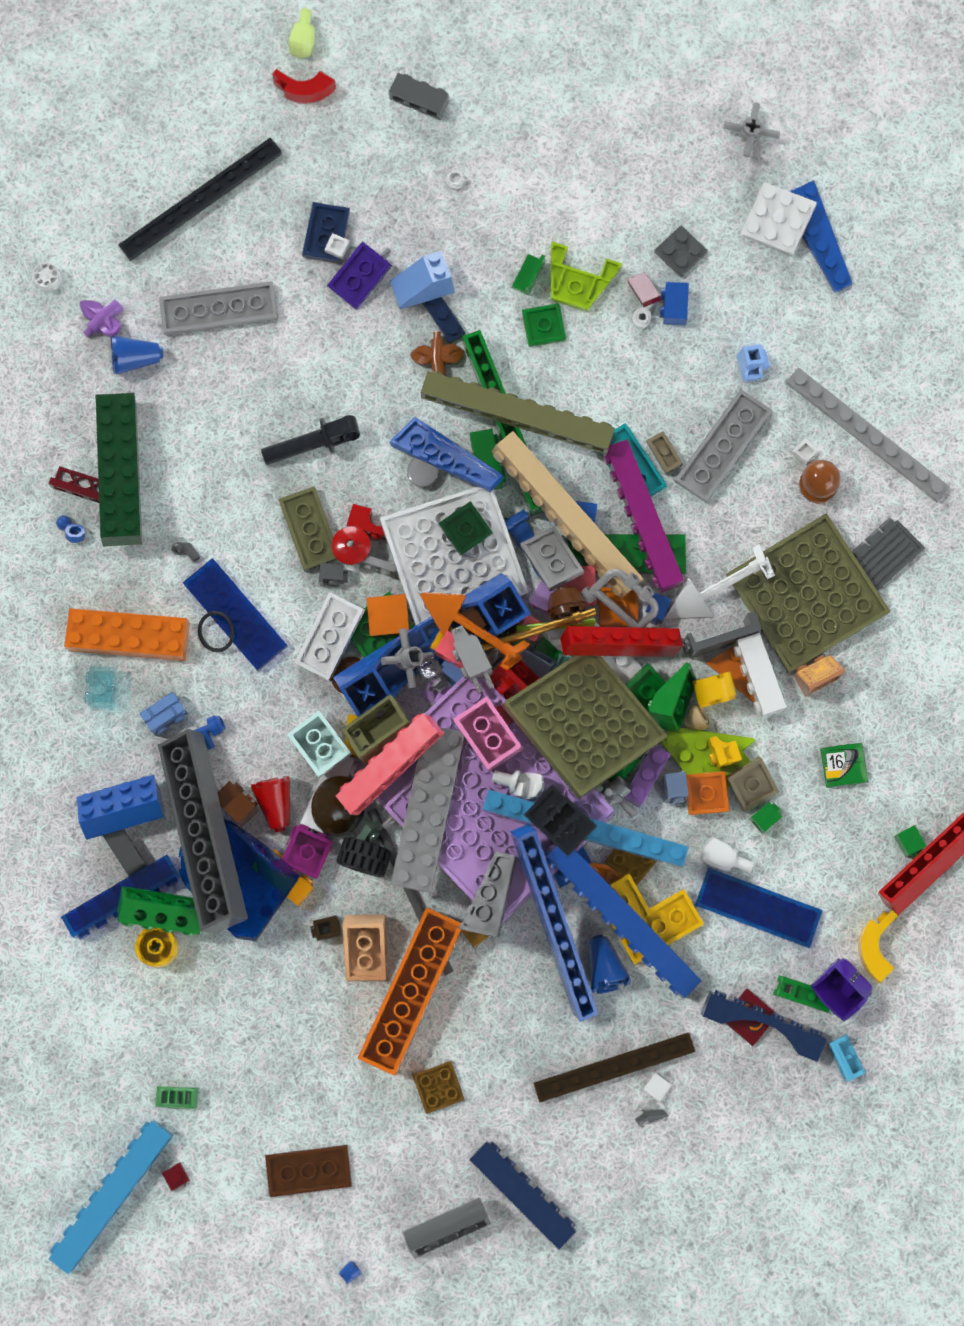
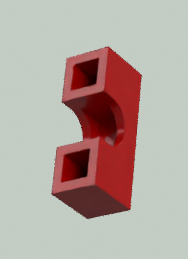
M353 504L346 526L362 529L371 540H386L382 526H376L371 522L372 509Z

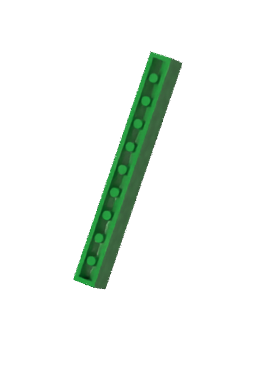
M481 330L462 336L463 346L478 384L483 388H495L500 393L506 394ZM493 420L500 440H503L513 431L526 445L520 428ZM519 485L530 515L534 516L544 512L541 507H538L533 502L528 492L523 491Z

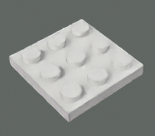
M764 182L741 231V235L794 256L817 202Z

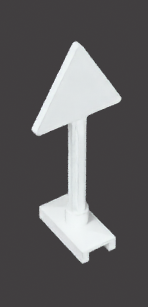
M760 544L753 548L756 559L750 562L748 566L702 592H698L691 579H687L665 614V617L667 619L712 617L713 614L705 603L707 598L760 570L767 579L775 576L768 557L764 556Z

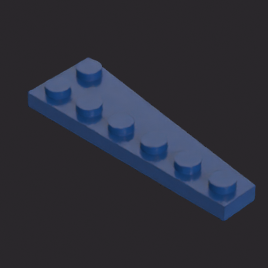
M814 180L790 192L817 202L802 237L834 293L851 286L852 281Z
M416 417L390 440V446L489 492L503 480L501 473Z

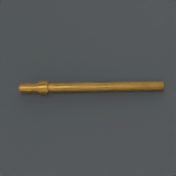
M595 608L583 612L576 611L571 613L570 616L499 639L504 643L510 644L565 625L581 623L582 620L596 616L597 613ZM488 642L481 644L484 652L496 648Z

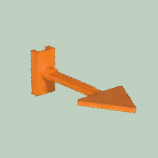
M425 592L420 594L442 635H445L453 621H456L499 649L500 653L506 656L501 664V667L504 669H510L523 658L520 653L529 647L530 644L522 640L513 647L459 613L466 595Z

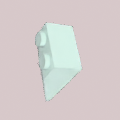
M320 711L287 734L319 778L352 754Z

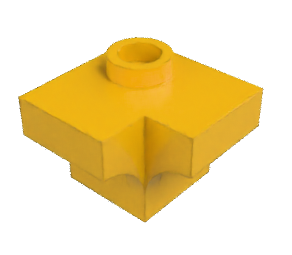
M717 736L709 738L710 761L712 765H716L717 769L739 763L742 760L736 740L725 743L719 740Z

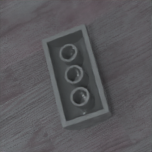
M479 1197L403 1231V1235L410 1253L417 1258L486 1227L491 1222Z

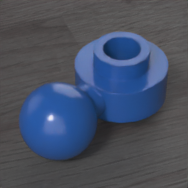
M66 515L57 518L56 525L58 529L65 531V537L69 542L79 543L84 540L85 529L82 525L72 524L71 519Z

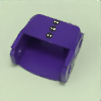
M846 958L835 960L810 985L824 1005L842 1021H846L853 1016L872 994V985Z

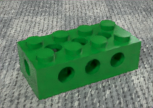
M122 886L117 908L118 922H121L122 925H141L142 928L149 930L160 928L169 933L180 931L188 936L200 935L201 930L193 897Z

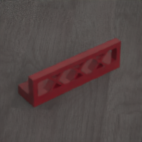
M59 466L55 478H50L48 484L51 488L99 503V492L95 491V487L99 486L98 478ZM62 472L70 474L72 481L59 480ZM83 478L87 479L90 487L78 486L76 482Z

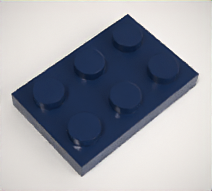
M317 202L312 203L302 257L340 263V258L326 253L324 249L332 233L345 238L350 208Z

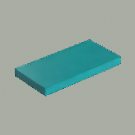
M624 423L616 428L610 445L628 439L650 497L667 488V484L627 424Z

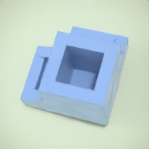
M761 344L745 346L736 355L743 382L761 380L763 378L762 370L770 367L766 350L762 349Z

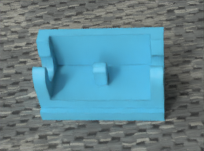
M847 1034L827 1043L845 1082L866 1072Z

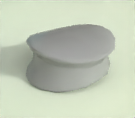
M413 458L408 465L407 477L417 487L431 486L438 478L439 468L420 459Z

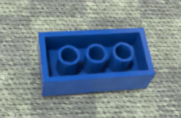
M155 775L145 776L77 797L78 821L86 840L164 818L161 791Z

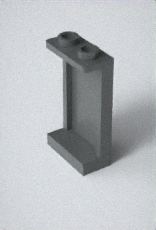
M756 612L747 613L743 620L745 627L699 642L694 641L691 632L687 633L682 646L685 655L689 654L690 659L734 645L738 639L760 633L762 628Z

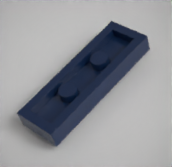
M442 297L422 303L449 344L466 335Z

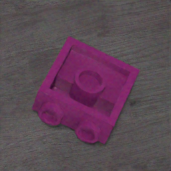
M304 824L294 826L280 863L314 879H318L333 841L328 840L329 836L324 833L318 832V834L311 832V828Z

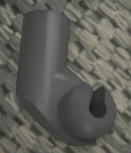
M177 542L171 547L174 554L188 555L193 562L201 557L191 543Z

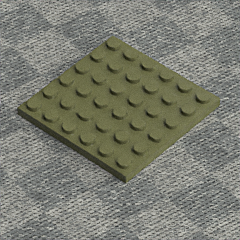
M827 513L763 551L764 556L768 557L775 576L767 579L760 570L732 584L748 611L756 612L762 633L789 674L891 612ZM756 556L728 572L726 576L728 577L748 566L750 562L756 559Z
M574 656L502 704L504 710L578 800L661 743L668 736L601 656Z

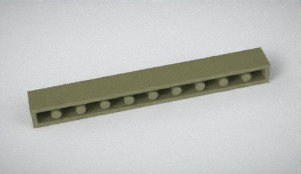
M428 371L421 389V399L606 455L615 427H612L610 423H598L587 416H575L571 411L564 410L562 412L556 410L551 405L542 406L531 399L522 400L514 394L508 393L506 395L500 393L495 388L486 389L475 382L466 383L455 376L451 378L444 376L439 371Z

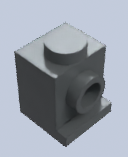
M320 564V586H324V583H327L328 586L338 587L339 584L348 582V571H345L344 565Z

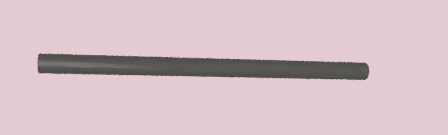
M377 808L367 812L372 822L379 820L383 824ZM382 827L379 832V838L383 847L392 853L390 861L394 868L397 851L387 829ZM403 887L420 922L425 909L416 891ZM449 960L443 971L445 976L454 972Z

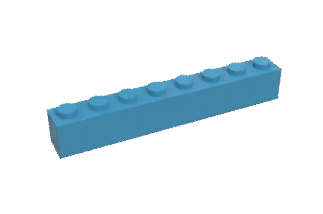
M155 1120L150 1123L147 1121L140 1129L142 1133L137 1140L134 1138L127 1147L128 1153L125 1157L121 1156L114 1164L116 1169L112 1174L108 1173L102 1180V1188L99 1191L95 1190L88 1199L90 1204L86 1209L83 1207L76 1215L78 1220L73 1226L70 1224L62 1234L65 1236L60 1243L56 1242L51 1248V1256L48 1259L65 1273H72L174 1136Z

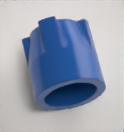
M352 1260L339 1271L340 1276L347 1284L362 1274L361 1270Z

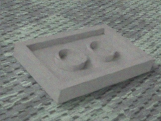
M555 526L520 543L522 550L549 592L584 574L583 568Z

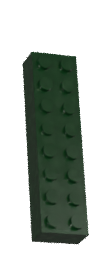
M135 393L96 394L100 538L102 546L141 545L142 523Z

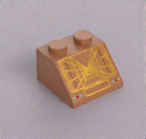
M822 655L813 660L814 664L810 666L804 664L796 669L797 672L794 678L805 697L840 679L846 672L831 655L827 657Z

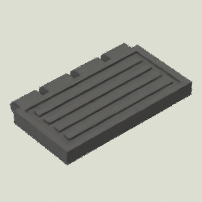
M888 518L879 526L884 532L883 534L876 529L865 539L869 546L861 542L852 551L877 591L925 548L898 520L894 522L891 518Z

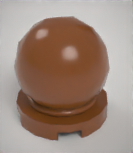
M824 459L810 463L800 477V492L809 502L815 504L826 503L832 499L840 486L841 477L839 469L832 462Z

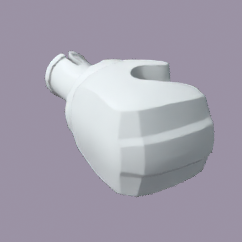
M495 770L492 778V783L508 786L511 794L532 801L538 800L545 789L544 776L541 774L521 773V771L516 770L511 775Z
M711 838L702 850V860L706 864L729 872L734 867L750 874L754 865L753 861L737 856V849L716 838Z

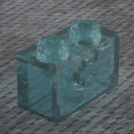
M90 666L89 672L86 673V683L89 686L88 691L85 692V703L91 709L115 708L117 670L114 667ZM100 684H102L104 688H101L99 692L96 687H100Z

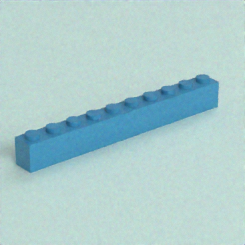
M488 789L483 810L487 813L533 825L524 814L535 802ZM591 819L598 827L585 841L683 868L689 846Z

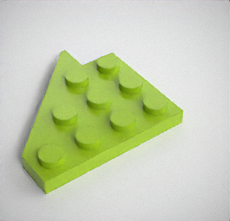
M680 728L679 733L668 731L666 733L668 735L661 744L686 774L725 771L727 776L751 762L743 750L756 740L749 737ZM717 736L719 740L725 743L736 740L742 760L739 763L717 769L716 765H712L710 761L709 738Z

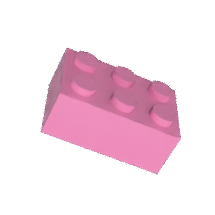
M487 696L453 719L489 772L523 750Z

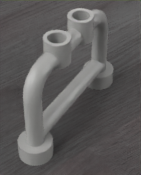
M619 569L609 570L591 588L586 586L580 592L588 603H593L598 598L628 624L629 627L645 628L657 616L659 611L658 602L652 597L654 591L647 585L642 588L637 584L640 580L633 572L627 575ZM611 578H620L627 588L632 589L643 602H647L651 606V611L639 623L600 590Z

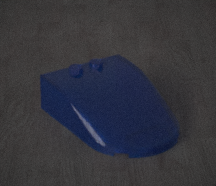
M224 819L248 917L247 920L227 930L236 939L256 942L300 878V875L257 838L234 822ZM180 847L178 856L181 858L180 877L184 885L192 893L182 848Z

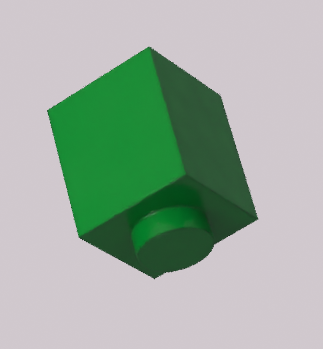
M768 802L749 820L763 834L782 818L780 814L782 811L775 803L771 804Z
M915 825L894 836L905 858L909 855L914 858L922 851L921 849L927 847Z

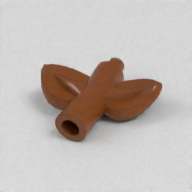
M435 331L433 332V339H431V347L427 345L419 346L410 353V356L418 365L425 366L431 364L432 372L439 371L446 376L444 363H458L464 356V350L455 344L444 345L441 332Z

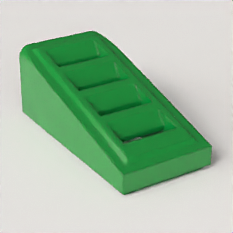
M157 1086L155 1107L197 1109L198 1088ZM162 1091H166V1103H162ZM171 1091H174L173 1103H170ZM179 1091H182L181 1104H178ZM186 1092H190L189 1104H186Z

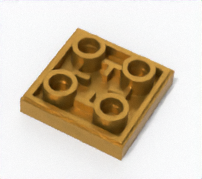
M614 849L604 862L621 876L629 873L637 886L657 861Z
M451 1061L413 1074L426 1114L465 1100Z

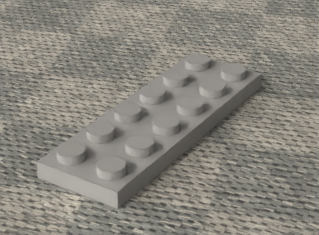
M272 281L159 297L164 335L278 320Z
M740 389L674 482L707 503L770 416L772 410Z

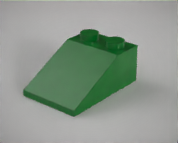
M686 662L655 693L653 700L649 701L648 711L664 730L679 733L694 690L692 681L697 680L690 663Z

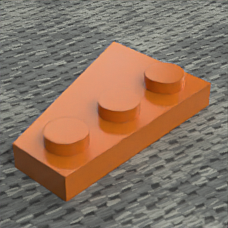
M734 646L705 663L718 674L731 671L735 688L751 702H755L753 695H750L748 692V680L741 673L740 665L742 663L740 658L735 656Z

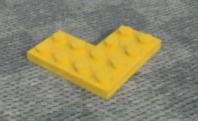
M629 873L609 884L667 945L704 925L685 889L679 890L649 908ZM618 936L632 963L635 965L642 961L641 959L644 956L640 952L635 954L627 946L630 942L626 938L622 940Z

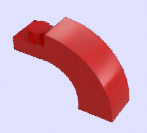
M275 69L272 73L274 85L278 89L283 90L286 99L293 102H317L329 96L336 89L335 80L322 71H319L313 78L306 81L294 80L278 69Z

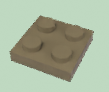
M757 757L726 776L734 795L745 812L779 792L761 757Z

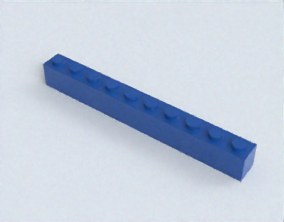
M530 824L510 831L572 1013L582 1022L599 1013L537 831Z
M552 843L544 851V855L547 857V864L552 869L557 867L561 871L558 875L566 883L572 882L574 885L572 889L580 897L584 895L588 899L586 904L594 912L598 909L602 913L600 918L608 926L612 924L616 928L614 932L622 940L626 938L630 942L627 946L635 954L640 952L644 956L641 960L649 968L653 966L657 970L655 974L662 982L667 980L671 984L668 988L676 996L680 993L685 998L702 981L576 850L568 857Z

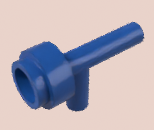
M213 715L207 718V725L194 731L203 733L206 746L210 750L215 745L209 732L213 736L222 734L225 730V724L220 716Z

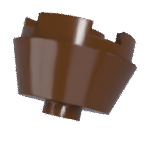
M560 587L549 595L548 613H550L552 620H558V616L567 617L576 611H586V601L577 588Z

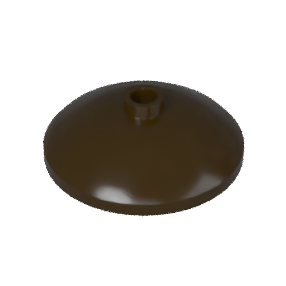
M346 776L330 777L319 785L313 795L311 803L312 817L317 827L326 834L332 836L346 835L352 832L363 819L365 809L359 815L349 814L347 810H344V806L336 797L340 792V788L344 784L350 783L353 780L352 778Z

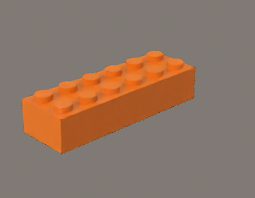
M69 608L64 647L72 652L186 661L190 622L187 618Z

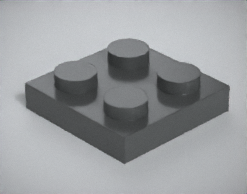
M681 225L654 250V253L681 278L708 253V250Z

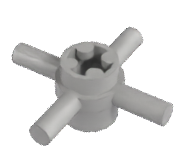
M756 102L753 103L750 118H747L742 124L725 121L723 129L740 132L742 140L745 142L743 156L747 158L751 156L753 143L757 142L761 136L779 139L780 131L763 128L761 121L758 119L760 104Z
M407 628L399 629L402 648L395 656L382 657L381 664H395L397 668L406 670L409 689L416 688L414 669L421 665L423 661L433 660L434 653H423L416 646L410 647Z
M619 776L612 782L606 780L602 783L604 789L601 793L605 796L604 799L612 807L619 803L627 814L633 818L637 812L624 798L632 791L628 784Z

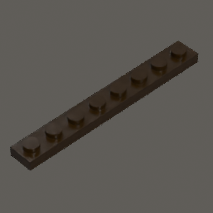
M688 1032L534 1082L533 1084L540 1103L696 1051Z

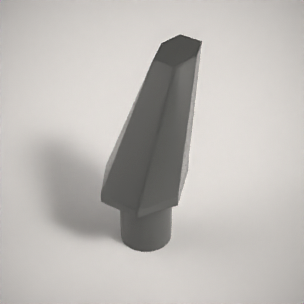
M642 1109L643 1114L635 1118L640 1126L646 1121L651 1123L669 1115L664 1109Z

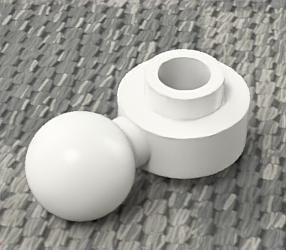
M655 303L644 308L642 306L633 313L632 322L636 327L645 328L650 324L652 316L648 310ZM639 315H644L645 320H640Z

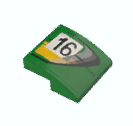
M863 743L820 748L826 788L869 782Z

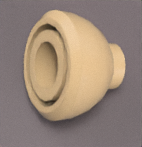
M698 704L691 706L686 718L683 719L688 729L705 730L710 725L707 714Z

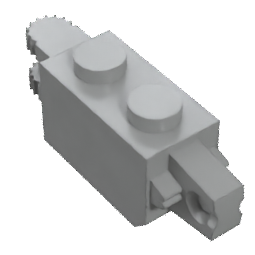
M463 626L451 630L455 648L452 653L457 662L461 661L463 665L460 670L464 678H469L478 694L483 693L482 687L478 683L483 678H485L489 689L494 688L490 679V675L493 674L492 667L477 636L468 635Z

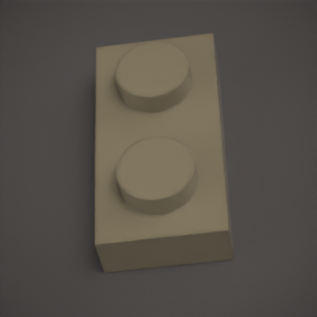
M664 431L646 441L665 474L683 465Z

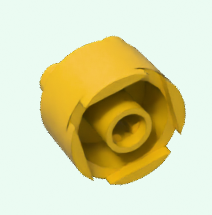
M731 671L692 681L700 708L736 699L735 695L737 694Z
M160 928L152 930L143 929L135 942V953L138 959L151 967L162 968L168 966L178 955L179 942L174 933L165 932ZM156 942L161 944L159 951L153 950Z

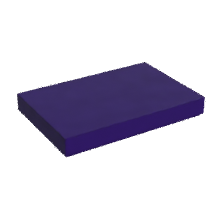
M362 241L327 284V287L357 310L392 265Z

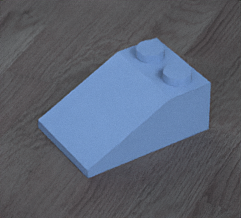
M441 251L423 256L390 280L400 309L455 293L452 277Z

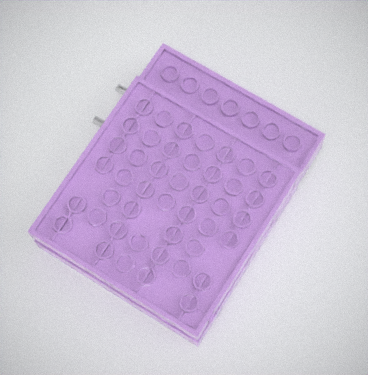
M463 676L425 714L430 715L439 727L461 731L453 720L486 696L495 708L502 705L506 699L494 688L489 689L485 678L478 681L483 692L478 694L469 678L465 679ZM515 722L507 726L523 750L491 772L487 770L465 738L438 865L473 901L495 852L517 856L503 923L532 894L510 831L527 824L487 813L483 810L488 789L521 798L511 794L508 786L492 783L495 770L511 775L516 770L521 771V773L541 774L544 776L545 789L539 798L551 785H554L591 819L607 823L615 815L614 809L604 800L605 796L600 791L597 793L593 789L578 800ZM418 759L376 798L391 815L382 824L385 829H388L395 821L402 827L404 825ZM531 825L537 831L544 852L552 842L536 826ZM584 840V841L578 846V848L576 849V851H578V850H579L584 844H586L588 841H585V840ZM549 866L551 875L553 876L559 869L557 867L552 869Z

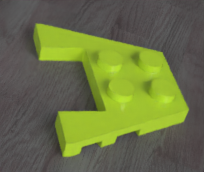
M552 241L551 301L587 312L620 271L622 263L606 258L600 276L563 265L568 246Z

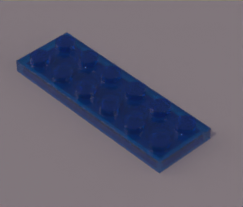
M213 558L182 582L207 613L219 611L230 618L235 629L233 643L257 672L288 647ZM212 615L211 618L230 639L231 630L228 622L221 616Z
M709 867L694 905L808 949L811 946L823 911Z

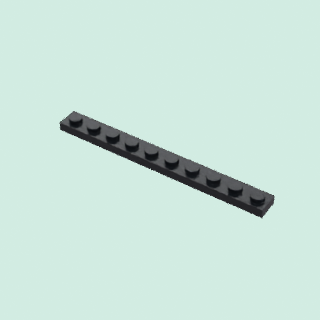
M271 137L119 243V248L131 262L281 156V149Z

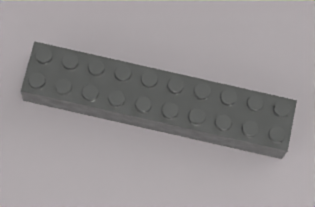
M187 729L158 744V749L201 932L217 934L247 920L248 917L204 735L201 732Z

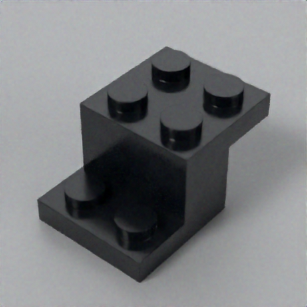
M551 785L524 814L533 825L568 857L598 827L554 785Z

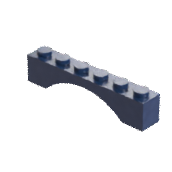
M715 990V993L709 991L700 1013L703 1017L720 1024L737 1020H751L767 1024L782 1033L789 1040L798 1055L818 1062L827 1040L822 1036L823 1032L812 1027L810 1030L802 1028L803 1024L794 1020L791 1023L784 1020V1016L774 1012L772 1015L764 1013L765 1009L754 1005L753 1008L745 1005L746 1001L736 997L734 1000L726 997L727 994L722 991Z

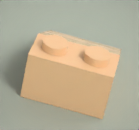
M386 914L345 915L343 939L346 981L386 980Z

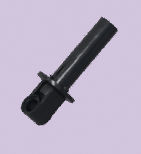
M347 415L326 423L325 419L321 418L320 429L262 448L261 453L266 465L323 446L328 447L331 454L335 453V446L354 441L360 437L357 419L353 415Z

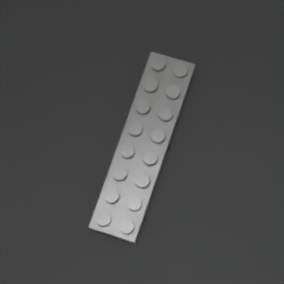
M442 727L440 728L444 734L418 758L391 885L432 893L465 740V736L461 731Z

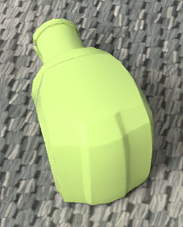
M307 8L300 10L299 22L293 25L289 37V51L296 58L310 57L315 45V28L310 24L312 11Z

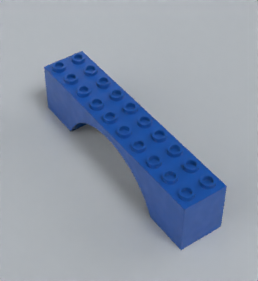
M503 573L498 574L466 594V599L460 608L461 610L474 606L486 623L484 630L494 636L530 615L528 608L512 581ZM432 616L407 631L410 647L416 646L423 653H434L433 660L423 661L421 665L414 669L415 676L440 658L436 655L435 650L430 648L439 632V628ZM453 621L451 625L453 629L460 626L456 621ZM400 636L333 677L357 717L391 694L395 698L408 682L406 670L397 668L395 664H381L382 657L395 656L402 648Z

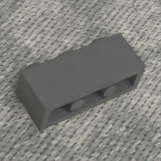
M397 73L389 89V99L441 120L449 103V93L442 88H434L425 81H417L408 74Z

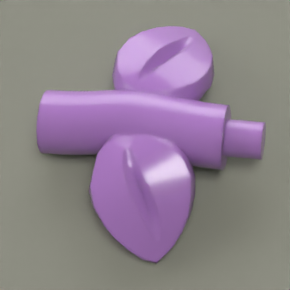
M93 300L80 301L83 315L86 319L91 320L87 324L88 328L83 331L88 338L93 333L96 335L99 331L104 336H115L120 332L121 323L114 317L122 312L124 308L117 300H113L106 307Z

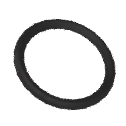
M211 611L201 618L198 624V636L203 646L208 650L223 652L232 645L235 629L227 615L219 611ZM209 616H221L230 626V640L222 648L209 646L202 636V625Z

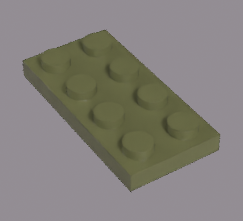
M315 486L278 499L304 572L319 567L321 563L328 564L336 561L337 559L333 555L331 548L333 535Z

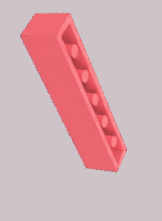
M418 714L415 716L407 728L398 732V737L393 742L387 743L379 755L372 757L364 769L355 773L354 779L350 783L348 782L340 788V792L336 797L349 814L359 815L444 734L430 715Z

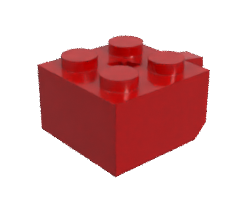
M522 660L508 670L501 667V662L493 670V674L490 675L494 688L501 696L504 695L506 700L540 679Z

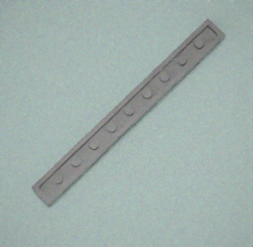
M799 367L786 381L788 386L935 502H938L950 488L949 485Z

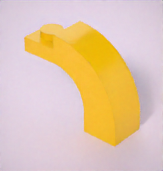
M893 910L887 913L883 911L876 919L878 923L870 919L863 927L859 937L858 951L860 961L865 971L877 984L881 983L894 969L882 956L879 949V939L882 932L898 916Z

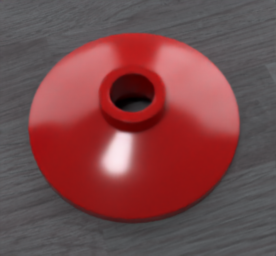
M351 526L342 528L334 535L331 548L333 555L338 561L346 565H356L367 558L371 549V543L366 532L358 527ZM349 541L354 542L352 547L347 546Z

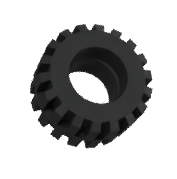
M345 837L336 862L343 867L360 873L384 877L392 853L387 848L353 837Z

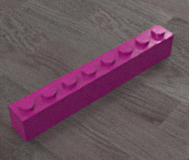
M628 439L610 445L607 455L603 454L605 464L611 468L610 477L613 483H617L619 488L617 489L618 497L625 503V515L627 518L630 517L632 521L631 530L634 535L638 536V547L640 552H644L646 556L645 565L648 571H652L654 576L652 577V582L655 589L658 588L659 592L663 593L682 586L684 579Z

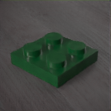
M471 501L438 523L460 556L493 534Z

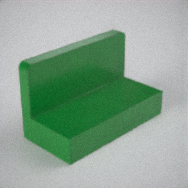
M530 254L527 255L512 284V289L529 296L545 265L544 255H541L540 259Z

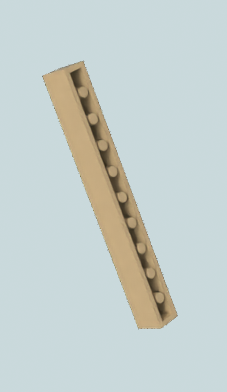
M513 431L496 444L491 451L494 458L502 463L508 474L519 482L521 489L528 492L533 502L543 509L546 517L558 526L560 533L572 542L574 549L580 551L585 557V561L596 569L600 578L609 570L619 569L627 575L631 572L635 573L640 580L637 584L643 580L642 576ZM613 577L607 582L611 586L612 592L621 599L632 590L627 588L618 577Z

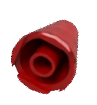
M283 776L281 779L277 777L251 784V790L270 829H275V832L287 830L286 826L290 825V777Z

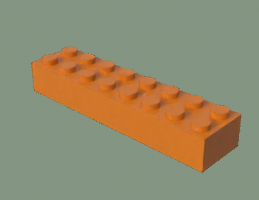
M426 907L357 1059L393 1076L397 1075L462 930L458 929L461 924L460 922Z

